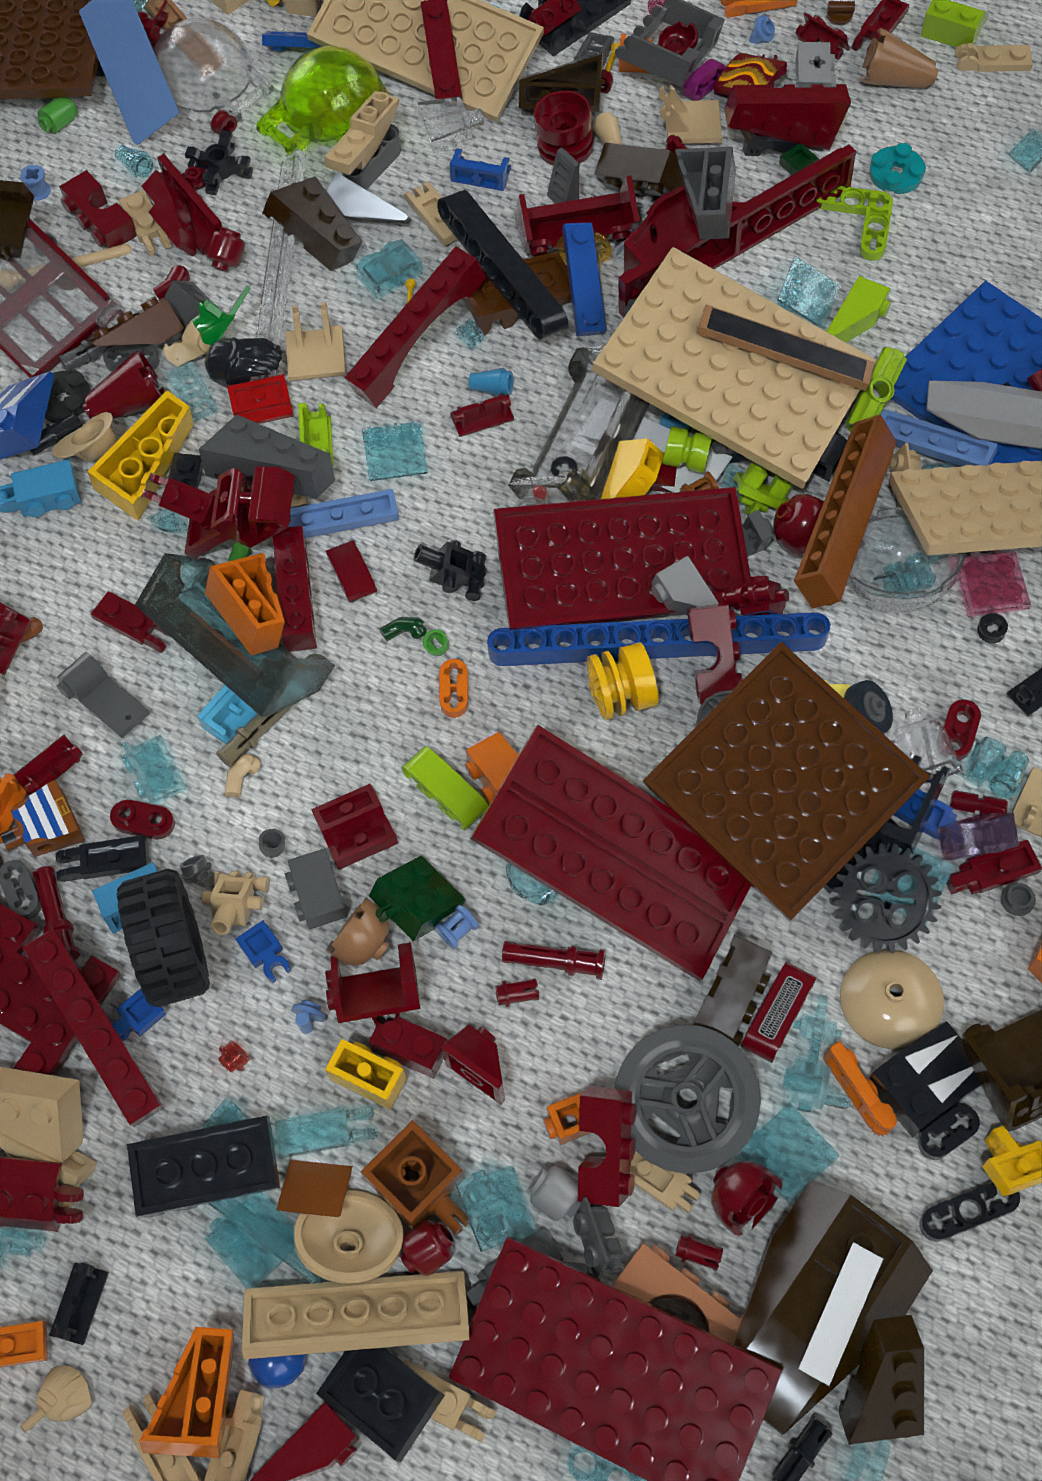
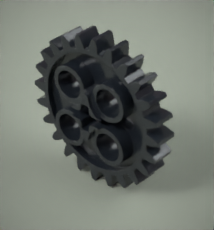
M880 842L876 845V852H873L869 846L865 845L863 846L864 856L861 857L856 853L852 857L854 863L852 865L849 863L844 865L845 874L837 873L835 875L841 883L840 886H830V890L838 893V898L830 900L829 903L839 906L840 909L833 913L832 916L835 919L844 918L839 929L842 931L852 929L848 937L851 941H855L861 936L860 946L864 949L873 942V949L877 953L881 951L883 944H885L890 953H894L895 943H898L902 949L907 950V939L910 938L915 943H920L917 933L919 931L926 934L930 933L925 923L927 921L937 922V919L930 913L931 910L941 909V905L933 902V898L942 895V892L932 889L931 886L937 883L939 879L935 876L927 877V874L933 867L929 864L919 866L923 859L922 855L916 854L910 859L911 849L908 847H904L900 854H898V845L895 843H891L888 852L884 844ZM871 869L877 870L879 874L878 882L872 887H867L864 883L865 874ZM904 875H909L912 879L911 888L906 892H900L898 889L899 879ZM862 890L881 895L887 891V893L895 897L914 899L915 903L908 905L889 900L883 903L876 898L857 896L856 891ZM871 903L873 906L872 916L867 920H861L858 916L859 908L862 904ZM897 909H905L907 914L905 922L895 926L892 922L893 913Z

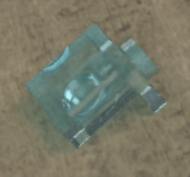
M1034 128L1009 152L1010 158L1029 173L1042 162V133H1039Z
M0 1227V1269L3 1268L8 1247H10L9 1254L30 1257L31 1251L43 1252L46 1237L35 1232Z

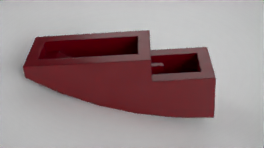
M155 170L141 186L155 203L148 212L177 248L194 256L197 253L196 238L188 207L174 182Z

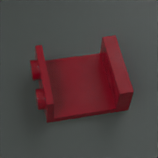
M411 942L398 944L400 967L342 977L338 959L330 956L331 970L325 971L328 988L326 990V998L329 1011H336L338 1023L421 1009Z

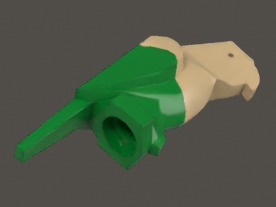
M249 286L245 287L228 313L208 299H205L203 303L199 302L198 308L200 313L187 325L182 340L171 345L164 344L163 353L167 360L179 367L207 353L209 347L221 339L251 288Z

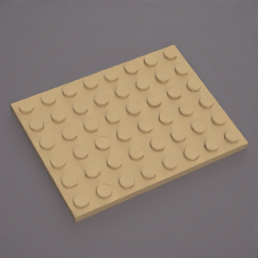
M672 247L593 362L591 371L803 489L860 389L698 334L697 329L705 305L716 307L875 363L876 359Z

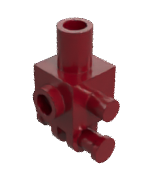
M769 576L751 577L750 582L739 584L736 591L722 592V603L728 606L733 604L734 609H740V614L743 616L783 614L786 602L789 601L788 590H781V584L769 580Z

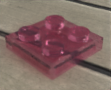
M1016 552L955 559L954 568L968 617L983 616L989 613L998 614L1029 610L1031 602Z

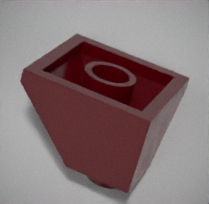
M468 1024L442 1046L445 1065L502 1105L505 1101L497 1044L494 1042L496 1038L486 1029L479 1027L476 1030Z

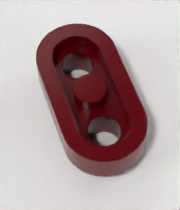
M961 699L955 701L949 708L938 742V749L941 755L948 760L961 761L969 755L981 719V711L974 702ZM957 716H966L968 722L959 721ZM949 743H957L960 746V749H952L949 746Z
M122 800L116 803L110 811L112 825L117 831L125 834L145 835L146 838L159 840L169 836L175 827L172 813L163 806L133 800ZM124 812H131L127 818H121ZM157 817L162 818L160 823L152 824L153 819Z

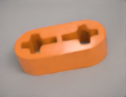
M459 659L445 661L439 671V702L441 711L444 715L452 718L462 716L468 709V670L465 663ZM451 669H457V684H451V678L448 675L451 673ZM452 692H457L458 703L456 708H451L450 703H447L451 701Z

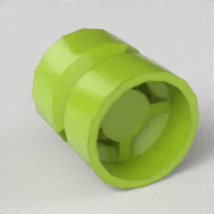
M671 426L662 464L679 468L683 463H686L687 469H690V471L703 474L712 438L701 432L695 433L691 437L689 436L688 429Z

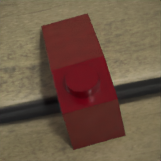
M324 1403L250 1481H297L333 1468L336 1463L342 1467L357 1452L358 1449L354 1444L359 1440V1437L327 1403Z

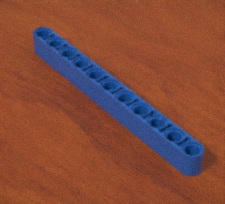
M817 612L735 616L736 629H731L732 642H738L739 654L770 653L780 642L785 644L792 652L815 651L825 646L831 624L824 614ZM688 619L551 625L509 631V628H499L492 631L487 639L489 659L497 666L587 662V656L597 654L600 661H602V652L609 651L614 660L619 661V647L641 642L645 647L649 659L717 656V649L714 643L710 641L693 642L684 639V637L690 636ZM816 630L820 634H812L809 631ZM777 632H786V633H788L789 635H788V636H782V635L778 634ZM754 633L758 637L752 638L747 636L746 634ZM653 638H661V639H663L664 641H663V642H655V641H653L652 639H653ZM628 639L633 642L630 644H624L621 641ZM592 641H599L602 644L595 646L589 643ZM565 642L571 645L568 647H561L558 644ZM530 644L539 645L538 648L534 649L528 648L527 646ZM498 646H507V647H508V648L505 649V650H497V649H496Z

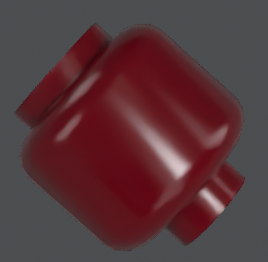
M219 227V231L211 232L205 250L206 258L212 261L211 267L228 272L229 267L237 268L240 265L245 249V242L240 238V233L223 227Z
M424 1220L403 1236V1253L400 1254V1258L411 1273L417 1270L422 1275L428 1276L451 1260L454 1254L453 1246L455 1245V1240L441 1221L435 1223L431 1220Z

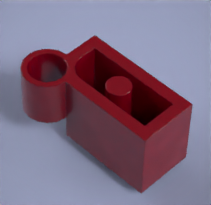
M395 1013V1019L385 1024L378 1022L379 1016L372 1017L376 1027L369 1040L372 1052L383 1057H390L403 1066L435 1079L444 1060L441 1048L447 1042V1038L402 1019L400 1013Z

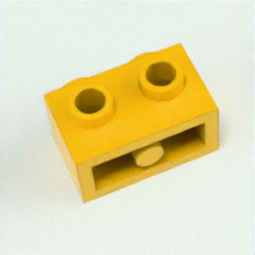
M341 1039L325 1068L329 1079L391 1110L407 1080L402 1068L403 1065L390 1057L384 1056L382 1059L372 1054L370 1048L359 1042L354 1041L352 1044Z

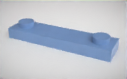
M884 409L881 414L897 441L895 446L898 447L908 443L909 450H915L917 453L958 466L990 465L997 452L998 444L994 442L979 440L971 435Z
M393 489L291 508V521L288 527L303 526L305 538L397 521L399 520L394 491Z

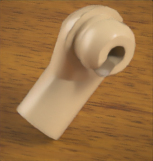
M251 754L242 755L228 769L225 796H241L243 777L247 772L256 774L261 766L259 758L252 757Z

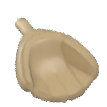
M66 1365L52 1368L45 1377L35 1402L38 1410L24 1421L20 1428L26 1433L43 1417L53 1422H67L85 1413L92 1405V1398L85 1377L81 1375V1372Z

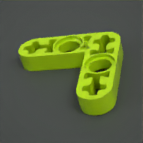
M840 186L837 189L843 191L839 202H836L837 197L831 196L827 200L821 198L817 200L818 203H822L821 208H819L822 210L864 215L860 254L870 261H876L883 257L893 206V198L890 194L877 190ZM837 189L833 190L831 193L837 194ZM856 198L860 203L848 205L844 200ZM865 199H868L867 206H864ZM877 202H883V206L877 207ZM871 223H879L884 228L882 230L875 231L872 230L869 227V225ZM872 238L877 239L875 251L870 250Z

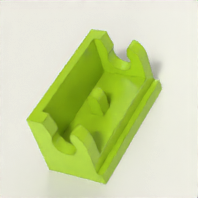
M306 402L298 403L300 441L329 453L332 466H334L331 416H327L325 405L319 403L318 411L310 412Z

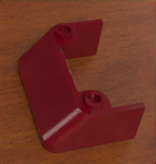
M632 175L625 177L619 193L527 208L525 194H520L514 214L524 252L530 253L531 257L547 254V250L565 248L562 228L566 223H592L594 242L613 239V242L618 243L625 241L632 231L636 230L640 222Z

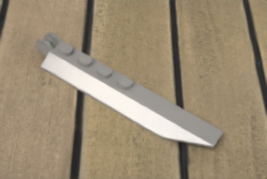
M928 382L926 410L979 440L1042 449L1041 391L986 382Z

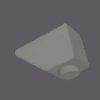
M688 556L658 572L651 582L655 598L658 602H663L669 610L687 614V608L719 604Z

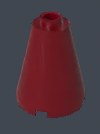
M136 351L84 397L86 403L83 404V408L90 419L104 412L111 413L113 419L148 410L165 393L163 386L159 390L157 389L159 388V383L156 379L158 378L156 372L144 354Z

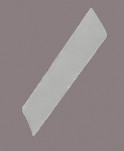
M853 1242L798 1369L828 1386L830 1385L883 1258Z

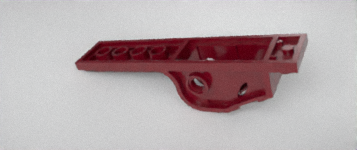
M850 144L843 148L840 147L746 202L733 201L729 238H699L683 185L669 193L663 194L659 199L655 200L646 212L647 217L636 231H632L624 242V273L618 277L619 314L623 318L625 317L623 311L628 304L627 302L630 299L639 297L672 247L708 267L716 269L821 208L822 203H818V199L827 200L829 196L840 197L843 190L837 188L840 186L845 188L851 187L856 150ZM837 189V194L831 193L833 190ZM704 242L706 243L704 247L697 248V246L703 244Z

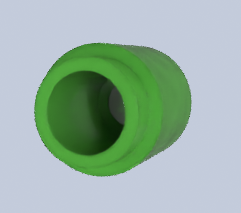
M56 97L38 110L37 121L45 132L51 131L56 134L75 120L78 109L70 97Z

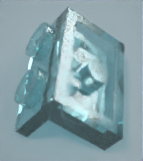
M161 734L133 748L130 747L128 741L122 743L126 754L121 756V759L128 773L130 774L135 771L138 780L134 781L133 784L141 800L147 797L150 804L156 805L187 790Z

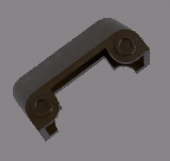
M1042 1010L998 1031H994L988 1024L981 1025L978 1023L970 1026L962 1034L961 1045L1000 1123L1007 1131H1014L1042 1118Z

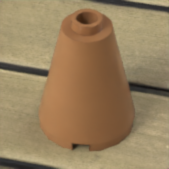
M879 28L877 30L880 37L879 39L873 37L862 66V68H867L866 77L860 75L861 83L926 89L929 84L933 85L935 83L939 69L935 68L936 62L886 29Z

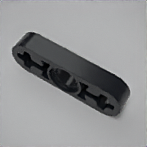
M988 1184L927 1209L920 1218V1230L930 1241H944L1009 1215L1019 1206L1020 1193L1018 1191L1010 1194L1011 1199L1007 1201L1008 1207H1005L1003 1203L990 1206L988 1209L993 1214L988 1215L987 1205L979 1195L984 1194L985 1201H988L998 1194L995 1184ZM969 1201L978 1207L979 1217L976 1221H967L961 1216L959 1208L962 1202ZM951 1207L953 1218L960 1227L955 1228V1222L952 1221L942 1227L943 1233L939 1234L937 1229L930 1230L928 1224L932 1221L931 1215H935L937 1219L945 1218L951 1214L946 1208Z

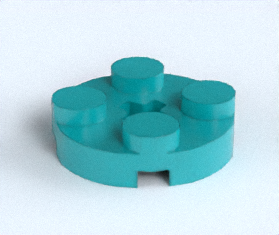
M899 143L897 146L886 147L873 154L869 176L874 185L879 189L894 191V194H905L919 187L924 178L926 166L922 157L913 151L909 144ZM900 167L902 168V173H899L897 170L892 171V168Z

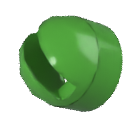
M430 630L423 638V647L430 655L442 656L449 649V640L441 630ZM435 638L442 647L438 649L431 641Z

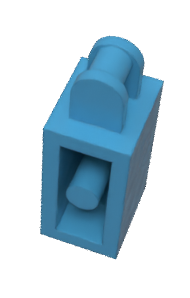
M70 459L11 473L12 483L0 486V512L3 513L20 510L23 517H39L47 511L55 509L68 510L75 504L82 503L77 475Z

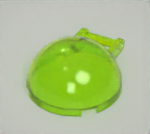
M338 46L314 48L301 55L290 66L282 82L280 99L258 120L256 129L262 135H268L283 146L285 152L291 157H297L313 140L325 142L336 139L338 143L350 129V118L374 91L380 92V87H383L380 76L363 56L348 48ZM282 121L295 133L291 139L276 128Z

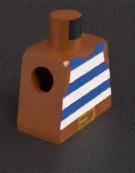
M56 780L49 782L12 807L11 813L17 826L0 834L8 851L26 844L34 857L86 841L65 794Z

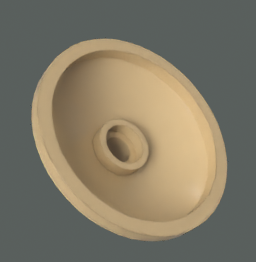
M885 949L879 953L875 951L868 953L851 965L841 985L840 1002L848 1024L865 1041L881 1048L905 1049L936 1029L943 1015L944 996L938 978L928 965L907 952L894 950V953H890L888 949ZM890 989H899L901 996H893L890 993Z
M347 1190L340 1217L300 1213L294 1227V1246L301 1262L314 1274L333 1282L360 1283L374 1279L385 1273L396 1262L402 1250L403 1226L399 1216L384 1200L363 1191Z

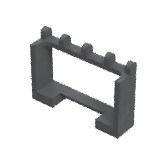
M665 0L663 7L656 5L652 8L651 15H646L643 19L644 26H636L633 31L634 34L624 40L625 47L619 46L615 50V55L628 63L682 87L716 45L725 19L684 0ZM677 21L685 25H689L692 22L698 31V38L701 41L694 49L689 47L682 56L648 41L663 22L670 25Z

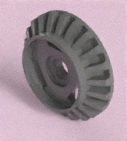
M676 1025L651 1033L637 1043L628 1053L615 1081L614 1089L632 1091V1103L636 1104V1119L634 1124L631 1125V1138L635 1139L636 1143L635 1151L646 1161L663 1170L693 1174L707 1172L726 1164L745 1147L758 1122L761 1097L759 1082L752 1064L734 1042L721 1033L709 1028L695 1025ZM681 1055H688L690 1065L658 1077L655 1069L656 1065ZM720 1088H727L732 1091L728 1124L715 1122ZM683 1089L694 1091L697 1095V1104L691 1109L681 1108L676 1101L679 1091ZM653 1113L681 1135L675 1145L668 1142L646 1123Z

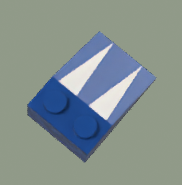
M51 371L9 385L0 394V459L39 446L54 374Z

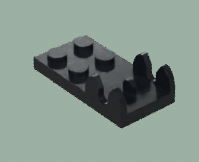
M538 0V7L547 0ZM577 0L581 10L544 35L539 45L554 57L629 6L631 0ZM525 3L519 17L526 20L529 19V15L534 8Z
M267 1115L127 1144L136 1217L161 1216L169 1211L190 1210L198 1205L280 1189L270 1117Z

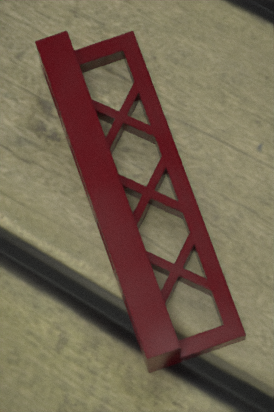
M163 153L157 157L161 174L171 179L180 191L193 222L196 248L202 255H205L211 232L219 231L222 223Z

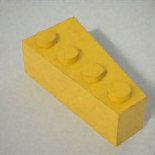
M166 390L87 471L93 489L139 521L150 502L149 499L142 497L143 491L155 493L159 486L148 479L150 473L164 478L172 464L174 453H178L194 425L190 406Z

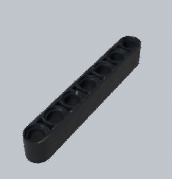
M462 190L438 199L437 208L443 222L467 252L477 259L483 272L531 332L541 340L566 330L568 318L562 306L470 193Z

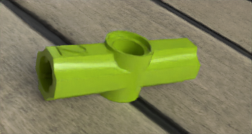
M887 346L881 350L873 367L870 385L866 391L860 389L858 392V399L845 423L850 432L854 422L879 415L886 401L893 397L894 385L907 361L903 352ZM873 386L877 388L879 398L874 395Z

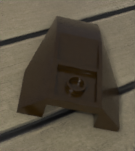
M814 1180L808 1182L769 1241L734 1342L735 1346L783 1368L763 1420L781 1435H784L860 1365L859 1355L873 1320L905 1316L933 1272L910 1238L851 1194ZM854 1242L883 1258V1261L832 1381L828 1386L798 1368Z

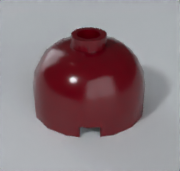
M800 494L791 497L777 508L773 522V533L784 550L798 558L803 557L801 554L805 553L824 503L823 500L809 494Z
M748 1160L735 1163L730 1167L724 1166L713 1179L715 1185L712 1190L711 1204L716 1217L723 1226L733 1235H744L739 1229H742L754 1217L753 1229L774 1207L778 1198L773 1195L776 1186L782 1189L781 1178L762 1164Z

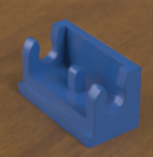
M456 148L450 161L451 182L504 191L511 171V165H508L510 158L504 157L500 166L488 164L483 161L478 162L464 159L461 156L462 149Z

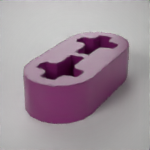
M715 59L706 61L685 82L682 91L683 95L692 101L703 99L714 89V85L725 69V65Z

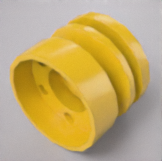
M641 642L619 647L618 663L615 662L609 651L602 652V663L597 654L587 656L588 686L593 702L598 707L603 720L613 718V705L619 716L625 715L627 699H629L635 711L658 706V690L653 668L646 649Z

